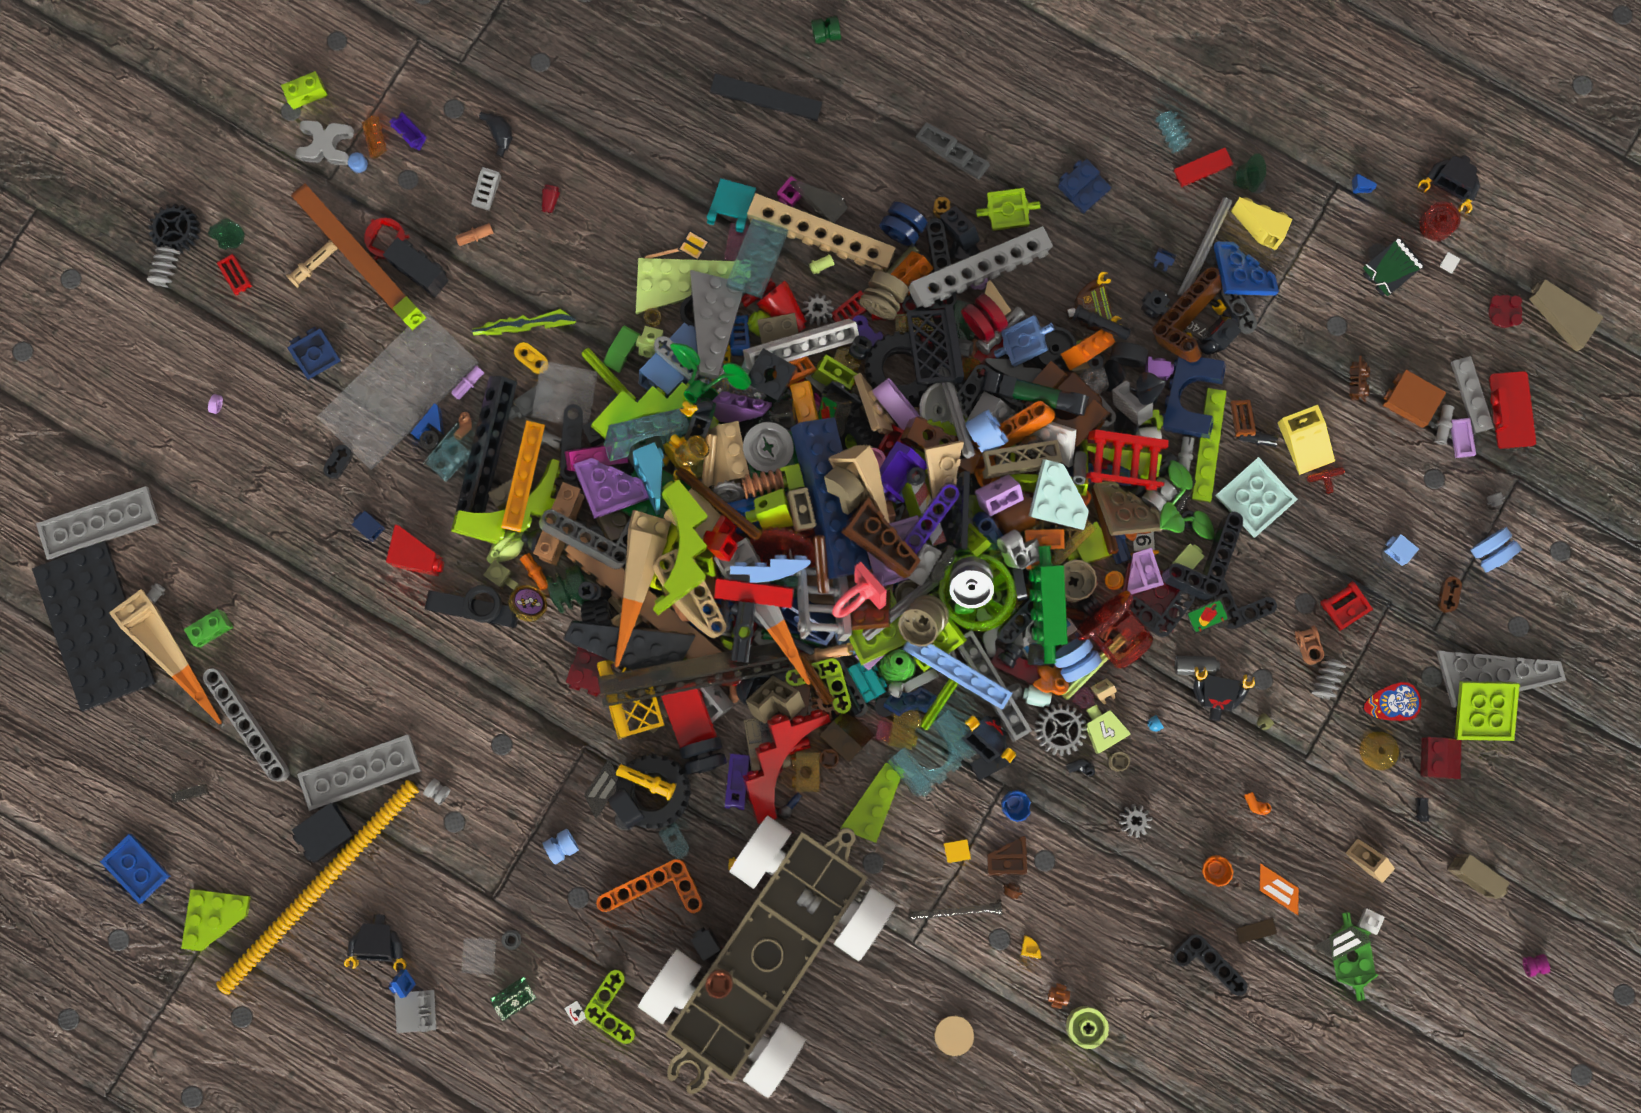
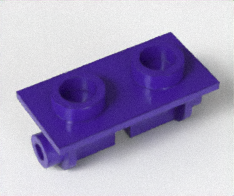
M403 112L400 113L397 119L395 117L390 120L391 127L399 134H403L402 137L411 148L414 147V149L420 151L427 139L423 132Z

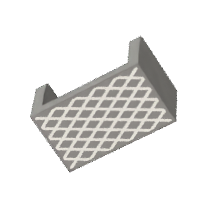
M1127 380L1112 390L1113 405L1137 426H1140L1153 416V403L1149 405L1141 404L1139 399L1130 392V384Z

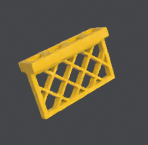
M611 660L598 662L597 668L618 739L664 726L651 678L635 672L637 674L633 681L630 682L622 677L626 667H624L619 676L612 672L610 664L615 662ZM638 675L646 678L647 684L644 689L634 684ZM619 680L630 685L625 694L617 689ZM632 686L642 691L637 701L627 696ZM644 693L652 698L650 707L639 702ZM625 698L635 703L631 713L622 707ZM637 705L647 710L643 720L633 715ZM651 712L657 715L659 723L653 725L647 723L645 719L648 713ZM630 717L641 722L638 729L629 731L627 723Z

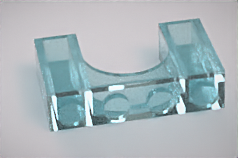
M683 408L609 425L604 442L609 461L628 457L630 449L634 444L649 437L660 436L663 445L665 443L669 444L670 437L674 434L681 438L687 432L689 426L686 415L680 411Z
M949 710L932 723V726L944 739L948 747V758L942 767L928 769L921 766L905 747L887 761L917 797L928 795L933 790L931 788L936 782L938 784L942 783L948 778L946 773L950 770L955 772L962 766L960 761L965 757L969 760L977 753L962 740L967 731Z

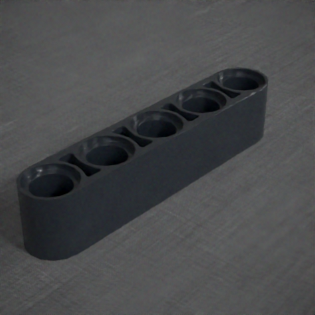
M428 590L425 610L471 619L464 610L463 600L465 597ZM473 599L471 602L473 611L478 615H487L494 607V603L476 599ZM502 605L500 614L494 620L487 623L516 628L520 612L515 607Z

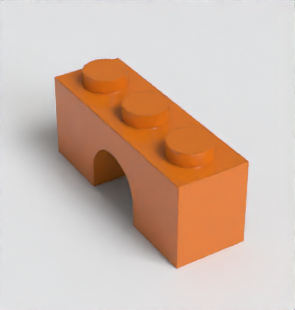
M1100 329L1061 353V356L1069 370H1072L1089 361L1116 341L1111 333Z

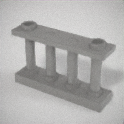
M805 567L794 573L799 610L798 631L800 632L801 639H805L811 631H830L837 634L838 641H846L852 635L850 614L840 618L836 617V624L810 623V612L832 613L834 605L809 604L808 594L832 595L834 603H836L848 591L847 576L832 579L833 587H829V592L819 593L817 586H807V575L816 576V568ZM848 600L847 603L842 607V609H843L844 607H846V606L849 605V600Z

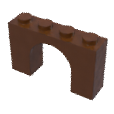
M1050 361L1032 383L1056 388L1067 374L1053 361ZM1094 399L1087 406L1084 416L1079 415L1071 420H1061L1055 416L1052 422L1076 429L1075 446L1080 447L1088 438L1089 431L1096 430L1110 412ZM1022 400V403L1027 407L1033 404L1032 402Z

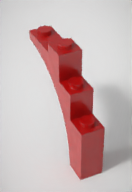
M814 710L810 715L804 717L802 715L792 718V721L786 715L778 714L767 721L773 742H765L755 748L761 770H751L747 772V775L742 776L754 818L758 825L763 822L767 815L772 819L777 818L774 798L776 781L781 766L792 748L804 736L830 722L829 715L825 710Z

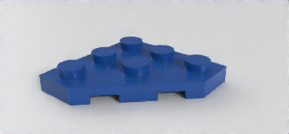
M1216 241L1213 246L1224 294L1276 296L1279 290L1273 273L1270 271L1266 272L1259 266L1260 263L1249 254L1246 256L1241 252L1236 243Z

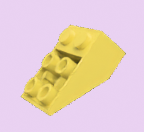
M1239 197L1231 210L1258 243L1274 250L1285 239L1292 222V218H1289L1287 214L1272 211L1266 205L1255 204L1246 197Z
M1318 405L1284 417L1277 422L1299 475L1335 462L1326 423Z

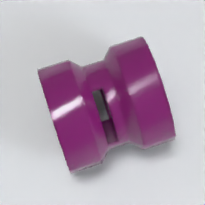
M1539 954L1535 958L1530 956L1523 958V968L1528 977L1536 976L1538 973H1550L1549 961L1545 954Z

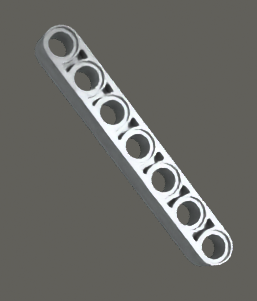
M214 668L206 670L203 675L205 684L268 778L272 781H285L290 774L289 768L225 673ZM214 673H217L218 679L213 683L211 677ZM227 688L229 694L226 698H223L222 691ZM237 704L239 711L237 714H234L232 708ZM248 720L250 726L247 730H244L243 723ZM256 736H259L261 739L258 746L254 745V738ZM269 751L271 753V759L270 761L266 762L264 759V755L266 752ZM280 767L282 775L277 778L275 770Z

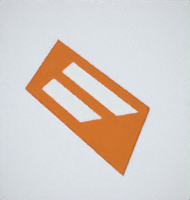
M1260 863V891L1298 915L1299 888Z

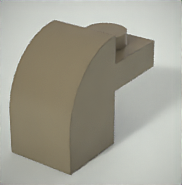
M836 466L824 476L827 492L840 498L842 511L849 515L861 503L860 494L864 491L862 484L854 474L839 466Z

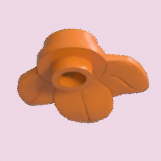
M1045 664L1037 666L1041 677L1033 683L1037 689L1045 693L1052 692L1055 695H1062L1069 689L1068 682L1061 675L1062 668H1058L1056 665L1052 668Z

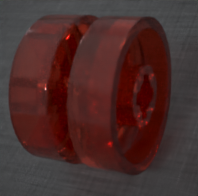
M1437 202L1421 216L1419 222L1420 231L1424 237L1431 241H1443L1459 227L1461 221L1460 213L1449 202Z

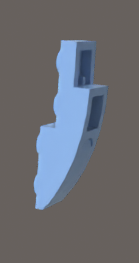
M775 555V559H770V567H767V563H755V567L747 566V562H735V566H730V574H750V582L773 581L804 569L811 564V560H807V556H795V560H788L787 555Z

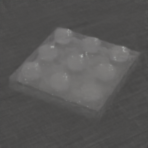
M541 361L531 417L563 423V412L566 406L576 404L583 411L582 426L589 423L598 372ZM571 408L568 411L570 419H575L579 415L578 410L575 408Z

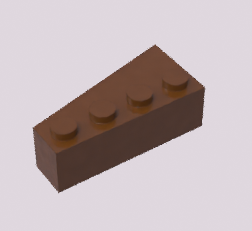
M870 498L864 499L841 533L902 578L910 577L921 560L909 545L901 539L894 527H891L886 521L884 515L876 509Z

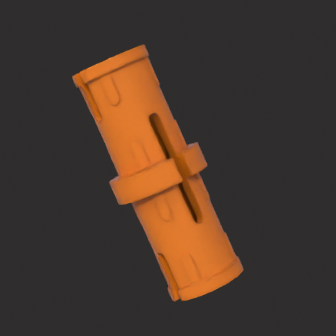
M530 553L520 558V561L528 571V576L532 577L540 591L545 590L551 585L544 576L543 569L537 565Z

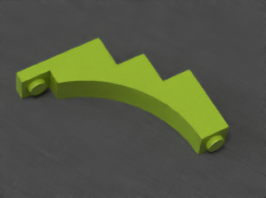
M679 479L674 483L673 481L667 483L663 487L662 497L668 504L676 523L678 553L675 566L662 588L667 596L662 595L655 601L653 610L657 615L668 609L705 581L706 575L693 559L706 550L707 545L696 533L695 529L707 520L708 515Z

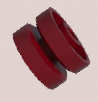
M982 293L974 300L975 305L968 304L961 310V314L973 333L981 341L988 343L995 337L994 331L1001 333L1008 327V322L997 304L989 296Z

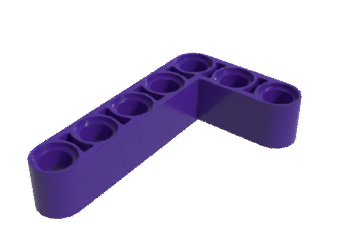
M946 483L941 487L903 539L915 554L918 553L957 500L959 490L955 484ZM952 487L955 489L953 497H946L944 495L947 488ZM940 503L944 506L941 513L933 511L935 504ZM925 519H929L932 522V526L928 529H924L921 526L922 521ZM913 535L920 537V542L916 545L911 544L909 541Z

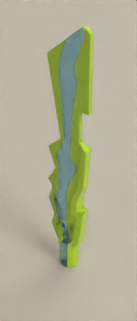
M558 309L531 319L524 315L517 319L510 317L507 320L499 319L496 322H488L484 326L472 328L473 336L481 334L486 336L502 335V332L530 331L532 327L545 325V328L575 324L576 320L563 310Z

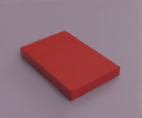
M697 682L660 694L680 748L717 737Z

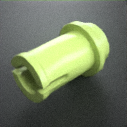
M830 254L817 261L812 260L809 267L813 274H820V271L833 266L834 262Z

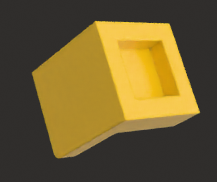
M967 839L943 843L948 863L971 859Z

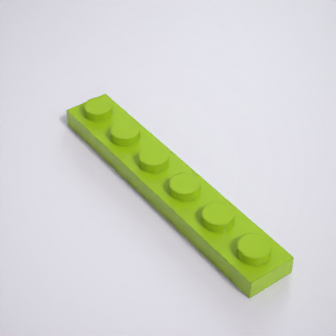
M1206 389L1203 414L1213 416L1214 424L1210 439L1202 437L1199 439L1191 500L1210 503L1212 500L1227 392L1224 390Z

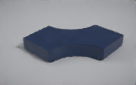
M919 687L913 692H902L900 698L890 695L883 707L899 717L909 710H919L927 713L937 696L923 687Z

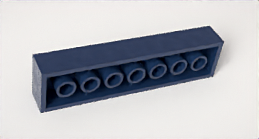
M835 417L800 422L791 427L804 488H808L807 492H809L808 496H810L809 500H811L810 503L814 512L812 515L815 516V534L825 536L828 579L854 575L855 566L860 562L870 570L867 551L841 533L857 508L849 515L844 513L840 498L827 492L824 476L833 469L828 458L843 451Z

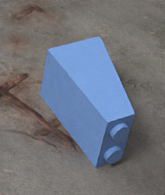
M684 322L669 339L674 343L685 344L693 348L697 353L695 328L691 325L688 326ZM664 343L660 349L665 348L668 351L667 356H669L671 351L666 348V343ZM657 353L639 370L638 384L647 391L652 386L654 388L659 387L665 392L666 398L682 382L686 385L689 381ZM674 354L672 356V360L676 363H679V360ZM693 368L691 370L688 369L689 374L693 372Z

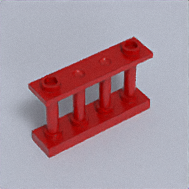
M1103 430L1089 431L1088 439L1095 440L1094 443L1096 444L1094 471L1086 473V478H1090L1091 482L1102 483V480L1140 485L1145 486L1146 490H1157L1158 487L1164 486L1165 482L1156 481L1158 454L1161 452V449L1168 448L1169 440ZM1106 442L1113 443V446H1115L1112 475L1101 474L1104 444ZM1124 445H1131V449H1133L1130 477L1120 476L1122 447ZM1143 447L1149 448V451H1151L1148 480L1138 479L1140 450Z

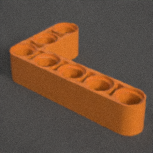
M1037 401L1002 422L999 428L1006 434L1009 441L998 449L1009 448L1051 423L1055 418L1054 410L1044 402ZM974 440L971 441L972 445L977 448V451L982 453L979 449L980 446ZM981 454L974 470L978 484L981 487L1001 478L984 479L982 472L986 467L983 454ZM995 455L989 456L991 466L996 465L993 458Z
M675 859L598 897L596 904L600 911L608 912L670 881H673L686 910L690 913H696L702 909L703 899L686 863L681 859ZM675 862H679L682 865V871L679 874L674 873L672 870V865ZM657 871H661L665 875L662 882L655 880L654 876ZM639 880H644L647 883V888L644 891H640L637 888ZM683 880L690 882L691 888L689 891L681 889L680 885ZM622 888L629 891V897L625 900L619 896V891ZM604 897H608L611 900L609 908L602 906L601 901ZM691 898H696L699 901L697 909L690 908L689 901Z

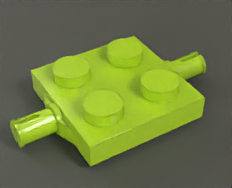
M1024 188L987 193V208L976 209V216H988L992 231L1026 227L1030 224L1029 210L1040 209V201L1028 203Z

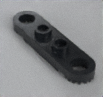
M576 404L566 406L563 412L560 474L565 480L569 481L576 479L577 475L576 472L572 476L565 475L564 469L567 466L565 451L581 449L583 411ZM571 408H575L579 412L578 417L575 419L568 417V411Z

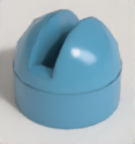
M1157 715L1148 720L1147 725L1151 731L1157 732L1164 728Z

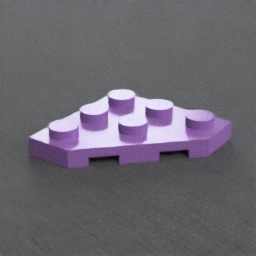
M593 458L573 464L594 519L649 499L643 481L637 477L629 476L623 471L604 465Z

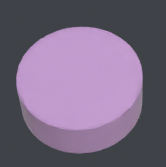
M217 394L211 396L208 404L209 412L214 414L220 412L223 405L222 396Z

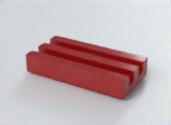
M233 253L217 262L236 296L239 292H244L246 288L252 287L251 282ZM231 259L234 262L239 273L241 274L243 280L245 281V284H242L233 266L231 265ZM224 263L227 264L229 270L231 271L233 277L239 285L238 288L235 287L226 269L224 268Z

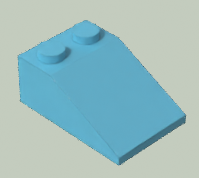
M654 442L633 450V467L639 479L643 481L649 501L656 515H659L662 467H664L662 459H664L662 449L657 448Z

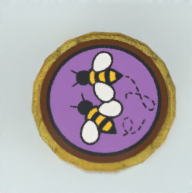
M522 585L515 588L508 601L511 612H514L517 618L526 622L536 621L541 618L546 612L548 605L544 594L539 589L530 585Z

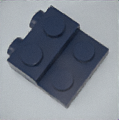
M1088 159L1084 162L1079 160L1073 166L1074 171L1070 174L1066 172L1059 179L1061 182L1058 186L1063 194L1083 214L1111 190V186L1099 175L1098 169Z
M316 326L307 330L305 337L300 338L297 336L290 340L291 345L287 347L307 380L341 361L321 327L317 329Z

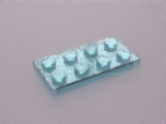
M752 218L726 287L762 299L788 235V230Z

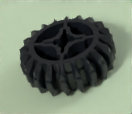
M174 203L173 207L166 204L165 210L159 207L161 211L159 214L154 212L156 218L150 219L153 224L149 225L148 228L151 230L149 236L153 238L152 242L157 244V248L161 247L160 245L163 247L168 246L183 254L184 248L190 251V244L196 246L193 240L199 239L196 233L201 232V229L198 227L201 224L197 220V215L195 213L192 214L193 211L190 208L186 209L184 205L179 207L178 204ZM186 223H187V224H188V227H187V231H186V233H185V232H184V228L186 227ZM163 225H165V230L163 231V235H162V228H163ZM170 225L173 226V227H176V229L179 231V233H178L176 230L173 231V229L170 227Z

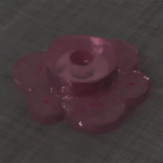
M1083 687L1075 693L1073 703L1079 705L1081 709L1090 708L1094 705L1093 699L1095 694L1090 692L1088 687Z

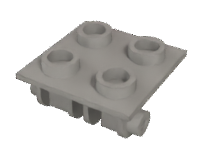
M434 990L412 991L404 998H400L395 993L397 1033L436 1030Z

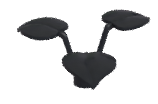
M1107 360L1102 371V384L1107 391L1112 392L1114 388L1125 380L1126 373L1120 363L1114 360ZM1144 372L1137 380V389L1130 387V391L1136 392L1135 396L1141 404L1149 405L1153 403L1154 405L1166 381L1158 378L1153 373ZM1119 411L1114 422L1115 432L1136 435L1139 426Z

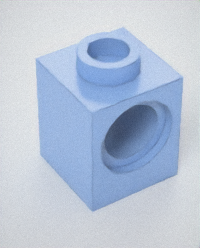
M1400 534L1396 537L1392 536L1385 545L1388 547L1384 552L1403 566L1411 560L1419 548Z

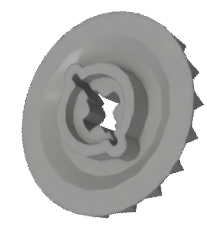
M764 422L755 425L748 431L743 441L745 459L749 465L759 471L768 472L772 470L775 472L776 469L785 467L793 455L794 445L791 435L784 427L776 423ZM765 441L768 445H773L771 454L767 450H763Z

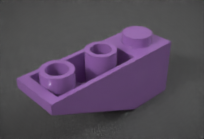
M723 391L712 401L717 404L714 417L724 423L741 422L763 416L772 406V403L761 399H753Z

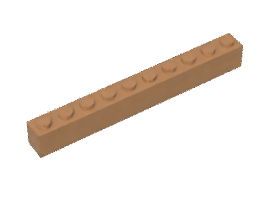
M583 536L580 537V540L582 542L588 543L587 538ZM570 545L566 547L565 551L568 552L566 556L574 563L576 561L580 562L583 565L581 567L583 571L588 575L593 573L597 577L596 581L605 588L607 585L612 589L611 594L618 600L623 599L625 569L623 567L613 569ZM597 546L600 552H604L601 548ZM648 589L639 612L642 615L640 619L648 625L652 623L657 627L658 631H676L683 634L694 633L695 638L685 657L691 662L696 660L701 665L699 668L705 674L711 673L714 675L728 656L699 631L695 630L688 622L682 621L672 608L669 607L660 615H657L653 608L658 597Z

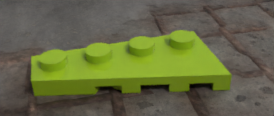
M885 763L840 829H852L855 835L876 843L904 769Z

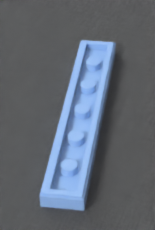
M906 641L902 648L905 652L1003 710L1012 695V692L933 644L916 646Z

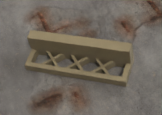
M1058 440L984 451L982 454L986 468L982 473L984 479L1008 474L1038 471L1041 468L1043 459L1062 463ZM1053 446L1055 456L1045 454L1043 452L1045 447ZM1029 449L1038 453L1035 459H1030L1024 454ZM1014 452L1020 457L1017 462H1012L1006 458L1007 455ZM989 456H997L1001 459L1000 463L991 466Z

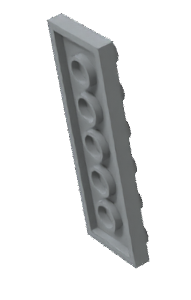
M145 486L36 523L46 559L52 560L102 541H108L158 524L159 520L149 487Z
M408 734L297 775L308 809L312 811L329 803H335L421 772V768L411 737Z

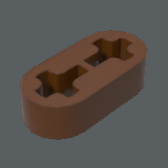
M1455 576L1446 578L1441 586L1438 607L1444 613L1456 610L1459 603L1462 583ZM1453 581L1456 588H1453L1450 593L1451 587L1448 586V583ZM1450 596L1449 603H1451L1452 606L1448 607L1447 609V605L1444 604V602L1447 601Z

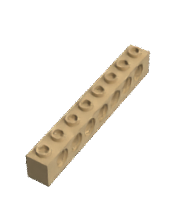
M755 193L747 213L748 219L755 225H765L770 231L783 232L788 238L795 239L796 237L801 239L806 245L812 246L814 244L819 246V249L829 253L832 251L837 253V256L842 259L850 258L860 266L868 265L872 267L874 271L887 272L895 254L896 247L757 193ZM770 211L773 213V216L767 218L764 216V213ZM788 218L791 222L789 224H782L781 220ZM800 225H806L808 229L806 231H800L798 227ZM824 232L826 235L823 238H818L816 233ZM840 238L843 240V243L836 245L833 243V240ZM853 245H858L861 249L854 252L850 248ZM870 252H876L878 256L876 258H870L868 254Z

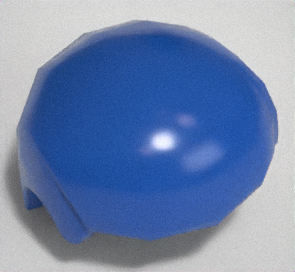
M1013 790L1003 797L1001 808L1010 820L1016 822L1024 821L1031 814V801L1024 792Z

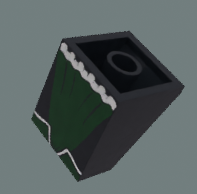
M1399 237L1363 267L1365 270L1363 275L1369 281L1373 280L1377 284L1375 288L1382 296L1384 294L1389 296L1424 268L1425 265L1402 238Z

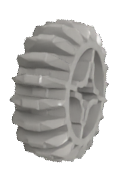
M1061 703L1057 706L1058 710H1056L1054 705H1051L1050 709L1052 712L1045 708L1043 711L1046 716L1043 714L1038 715L1042 722L1035 721V724L1040 725V728H1035L1034 732H1040L1041 734L1035 738L1036 740L1042 738L1043 741L1039 744L1040 747L1047 744L1045 751L1048 752L1052 748V755H1055L1057 750H1059L1060 756L1064 755V750L1067 755H1070V748L1074 751L1078 750L1075 744L1083 745L1079 738L1086 739V735L1081 734V731H1087L1086 727L1081 728V724L1086 723V721H1079L1078 718L1082 714L1079 713L1075 716L1074 713L1077 709L1073 708L1070 712V705L1068 704L1064 710ZM1064 714L1071 719L1062 723L1054 715ZM1049 719L1053 726V730L1047 736L1045 732V726ZM1072 724H1075L1076 734L1074 739L1072 740L1070 738L1071 736L1069 734V728L1072 726ZM1057 725L1060 727L1067 725L1065 730H1063L1065 731L1064 735L1059 733L1053 736L1057 732ZM1061 737L1068 745L1058 746L1053 744L1051 740Z

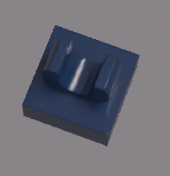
M1159 248L1155 255L1154 267L1156 268L1158 263L1162 262L1165 265L1163 268L1165 272L1169 265L1172 266L1176 255Z

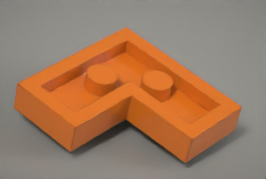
M1064 529L1025 530V542L1037 538L1040 546H1051V549H1065ZM1037 561L1032 563L1031 565H1038L1040 564V562Z

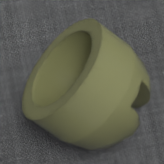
M1262 713L1257 719V725H1261L1260 729L1267 730L1274 725V722L1265 713Z

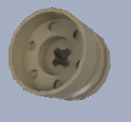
M876 271L868 283L870 288L865 289L864 295L861 296L859 302L870 313L886 320H894L900 309L899 303H903L909 288L897 277L885 272Z
M1072 560L1062 564L1064 565L1066 602L1074 603L1089 597L1097 586V576L1091 565L1082 560ZM1074 579L1075 583L1073 585H1069L1068 582Z
M921 595L914 599L900 617L898 624L900 633L910 644L927 646L934 642L947 625L949 619L948 609L937 597Z

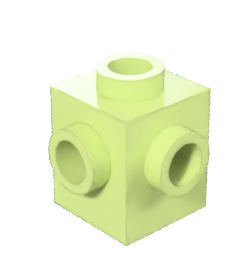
M645 326L642 336L639 335L636 346L639 347L638 355L651 358L656 353L654 342L658 337L663 336V330Z

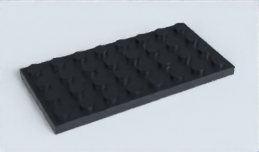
M106 541L32 568L80 711H87L156 684L146 652L118 626L109 614L110 611L127 600Z

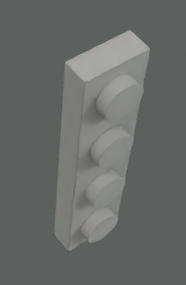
M1471 356L1452 361L1451 366L1468 418L1471 420L1473 434L1493 429L1491 416Z

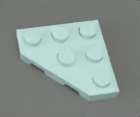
M1043 459L1029 516L1084 530L1089 511L1064 464Z

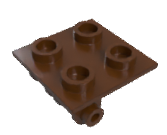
M1359 356V362H1352L1350 366V376H1352L1350 380L1359 382L1349 383V396L1351 400L1356 401L1361 397L1366 402V396H1369L1370 387L1367 384V377H1370V366H1367V361H1364L1363 357Z

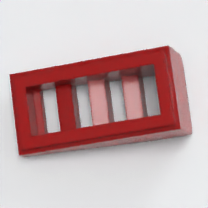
M860 290L831 313L833 315L832 319L835 322L842 321L838 316L839 313L845 319L853 320L855 316L863 315L867 312L857 302L864 295ZM853 304L858 311L855 313L850 305ZM846 308L852 315L851 317H849L844 311Z

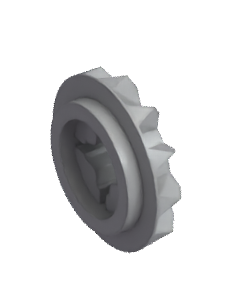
M725 480L724 483L718 482L717 486H714V493L726 503L744 498L743 487L740 483H734L733 480L731 482Z

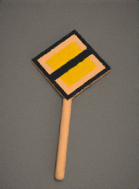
M689 230L679 248L647 255L645 258H655L680 251L694 260H700L710 241Z

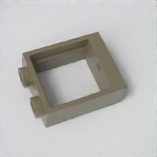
M1457 854L1447 869L1486 898L1499 899L1508 892L1507 887L1510 882L1471 854Z

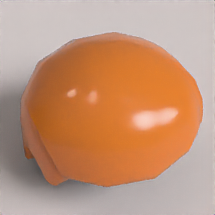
M1212 855L1203 863L1202 873L1207 882L1220 887L1227 885L1232 880L1234 871L1231 863L1225 857Z

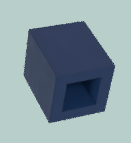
M365 510L363 513H358L352 523L371 542L385 529L382 524Z

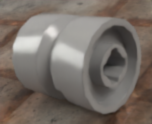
M1159 477L1156 481L1165 482L1164 486L1158 487L1157 490H1148L1142 496V500L1149 508L1154 507L1161 513L1163 505L1167 501H1171L1178 491L1167 480Z

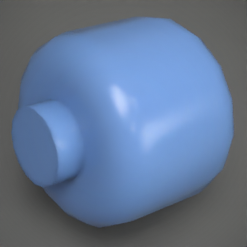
M355 152L349 155L348 166L355 173H361L366 170L368 162L363 154Z

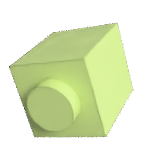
M1189 544L1175 558L1172 564L1179 563L1194 569L1204 558V555L1201 554L1202 550L1198 546Z

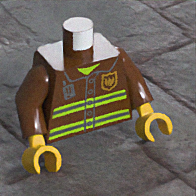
M1101 272L1098 278L1086 284L1078 292L1074 301L1075 307L1066 309L1069 320L1073 319L1074 313L1080 304L1083 305V308L1092 312L1097 311L1100 316L1117 322V320L1122 319L1118 316L1113 317L1105 285L1102 286V283L1108 284L1111 282V279L1106 281L1103 279L1104 275L1108 274V272ZM1080 321V325L1086 326V328L1089 330H1100V328H1097L1095 326L1090 328L1087 326L1086 323Z

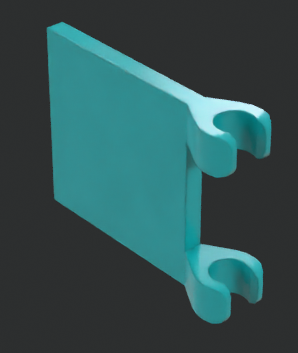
M720 178L707 215V224L714 225L717 213L738 218L736 231L742 233L756 188Z

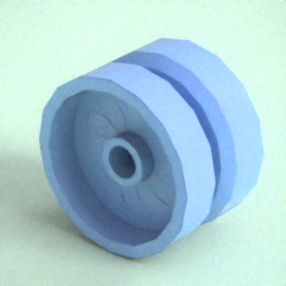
M1507 526L1470 549L1475 558H1481L1488 554L1480 563L1485 572L1505 564L1522 550L1517 541L1504 545L1512 537Z
M1088 636L1076 638L1056 651L1057 663L1055 665L1058 668H1062L1061 675L1066 682H1072L1084 677L1102 662L1099 653L1096 650H1091L1093 644Z

